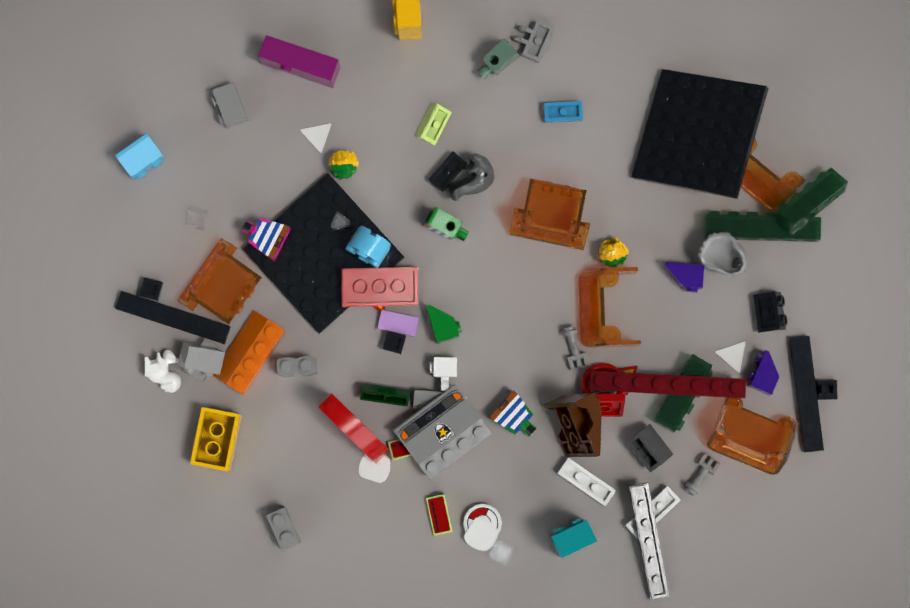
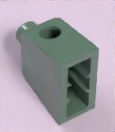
M504 38L482 58L485 64L477 71L484 79L492 72L498 75L520 55ZM499 58L498 64L493 65V60Z

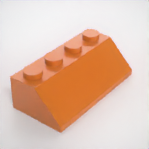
M253 311L225 354L220 375L213 374V376L245 396L286 333V330Z

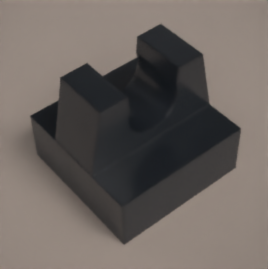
M817 380V399L837 400V380Z

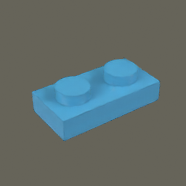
M582 101L544 103L545 123L583 121Z

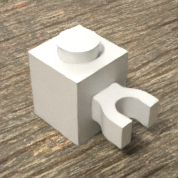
M434 357V362H430V373H434V378H441V391L449 389V378H457V357Z

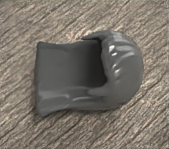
M477 153L469 156V164L464 167V170L470 169L468 171L470 174L466 178L451 183L448 186L449 195L452 200L458 201L461 196L481 193L492 185L495 178L494 170L490 161L485 156Z

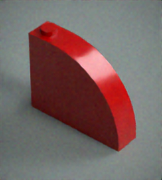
M332 393L319 405L318 408L376 464L389 451Z

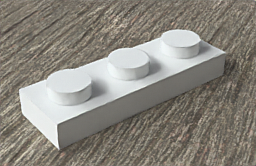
M567 458L557 473L603 506L607 505L616 492L615 489L570 458Z
M668 486L652 499L656 523L681 501ZM633 517L625 526L638 539Z

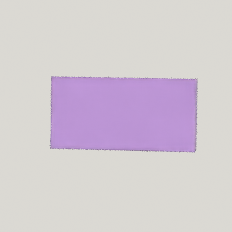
M381 310L378 329L415 337L419 318Z

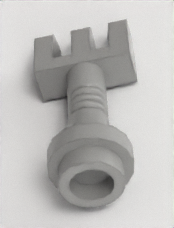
M575 326L563 328V336L568 337L572 356L567 357L570 370L574 369L573 361H576L578 368L582 367L580 359H583L585 366L589 365L586 352L580 353L577 346L575 333H578V330L575 329Z
M706 453L702 455L697 465L702 467L692 483L687 482L685 485V491L692 496L700 492L698 486L708 472L714 475L720 466L718 461L714 467L711 466L714 461L712 457L707 463L704 462L708 456Z

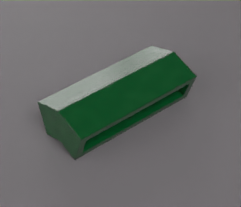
M362 384L360 400L408 407L410 390Z

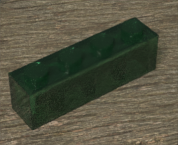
M832 167L826 172L822 171L815 181L808 182L800 193L796 192L786 204L782 203L778 207L775 220L793 235L842 195L846 190L848 181Z
M692 354L680 375L711 377L714 372L711 370L713 365ZM668 395L653 422L672 433H675L676 430L680 431L685 423L682 419L686 413L689 415L692 411L694 398H699L700 396Z

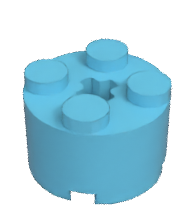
M360 225L345 249L354 255L356 253L359 256L358 259L362 262L369 263L378 268L389 252L391 244L380 235L374 234L370 229Z

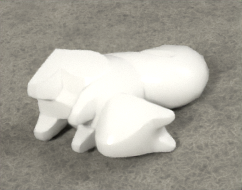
M165 350L162 358L160 353L157 352L155 360H150L149 357L145 356V377L154 383L161 384L160 388L165 392H176L181 386V377L176 372L169 371V364L178 363L179 358H176L170 350Z

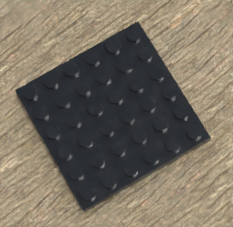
M662 69L631 177L636 180L738 199L769 88L764 85Z
M329 173L273 221L291 228L275 262L250 244L243 248L247 255L319 334L349 308L341 307V268L374 267L369 263L366 264L359 260V256L356 253L354 255L345 249L360 225L370 229L372 233L380 235L391 244L389 252L379 267H395L405 258Z

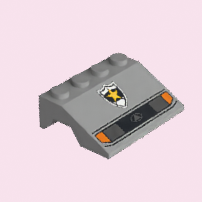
M456 384L393 429L429 480L492 434Z

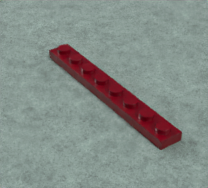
M591 371L590 391L745 399L746 379Z

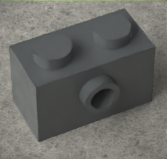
M651 424L627 441L649 472L658 468L674 455Z

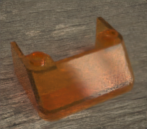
M638 267L604 268L585 271L580 275L578 280L580 339L585 347H635L641 344V340L621 341V332L617 327L605 326L604 288L615 286L619 280V275L636 274Z

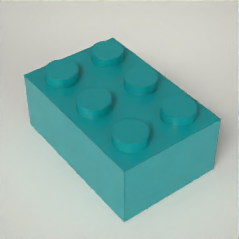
M577 518L570 521V526L566 528L560 526L551 530L552 534L549 537L560 558L597 542L588 520Z

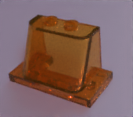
M530 179L524 209L514 208L509 235L584 250L590 223L581 221L587 190L573 188L568 185L554 184L549 181Z
M221 238L177 301L191 311H194L196 306L200 304L215 316L230 324L234 316L242 311L246 299L253 295L254 288L262 277L234 258L232 255L237 247Z

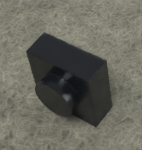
M144 277L139 296L159 301L163 282Z
M387 331L383 350L402 354L406 335Z

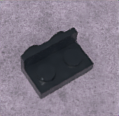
M774 291L753 295L758 333L786 330L787 316L783 310L785 299L781 292Z

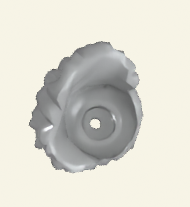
M714 232L709 234L706 240H703V245L699 247L698 256L705 268L730 276L744 274L748 261L747 253L740 242H737L730 233L720 232L716 234Z

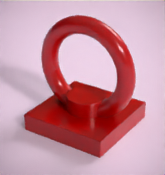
M607 363L592 365L582 375L580 382L582 393H591L588 387L591 371H622L616 366ZM601 392L595 394L600 400L602 417H623L625 392H616L615 394Z

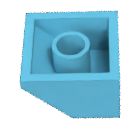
M147 133L115 155L133 180L136 178L141 179L147 174V170L152 167L157 168L163 163L162 160L165 159Z

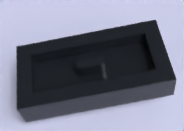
M452 151L428 181L443 193L466 167L467 162Z

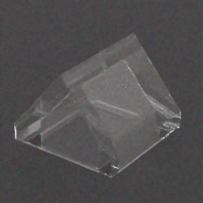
M337 212L331 223L332 230L349 227L351 223L349 219Z

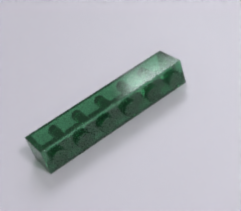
M709 211V214L704 215L703 239H707L708 235L714 232L716 234L728 232L736 240L819 242L821 240V217H816V214L810 213L804 214V217L797 216L796 213H785V216H777V213L769 212L765 216L758 215V212H747V215H739V212L730 211L728 214H720V211Z

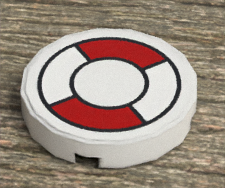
M478 504L467 511L463 522L465 532L477 517L485 518L493 523L498 530V534L501 531V516L494 507L487 504Z

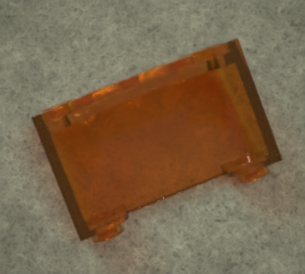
M754 139L741 188L767 210L774 212L779 210L804 183L805 179L792 171L787 172L780 179L751 155L757 147V141Z
M725 398L710 433L707 447L714 452L767 474H778L788 460L800 422L787 416L780 418L776 422L742 408L743 400L741 398Z

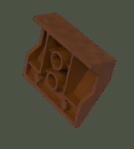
M594 393L563 395L544 404L545 408L555 410L562 428L557 437L566 457L600 456L602 410L600 408V400Z

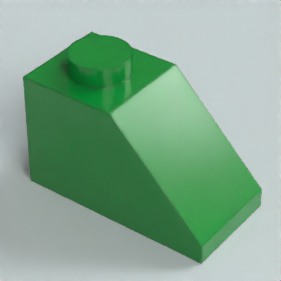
M427 305L426 308L437 344L459 338V333L462 332L459 321L455 322L454 317L431 305Z

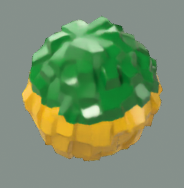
M336 151L329 158V169L339 180L351 178L359 166L357 156L352 151Z
M617 237L606 239L600 243L598 258L610 268L624 264L629 254L628 248Z

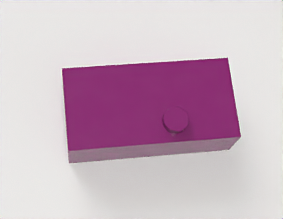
M268 35L265 36L258 56L261 64L331 88L334 87L340 70L339 59Z

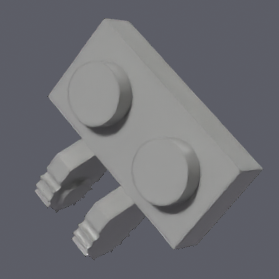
M537 20L533 30L519 25L517 28L520 32L530 35L529 40L523 39L520 36H514L512 40L525 46L522 53L523 57L539 63L554 31V27Z

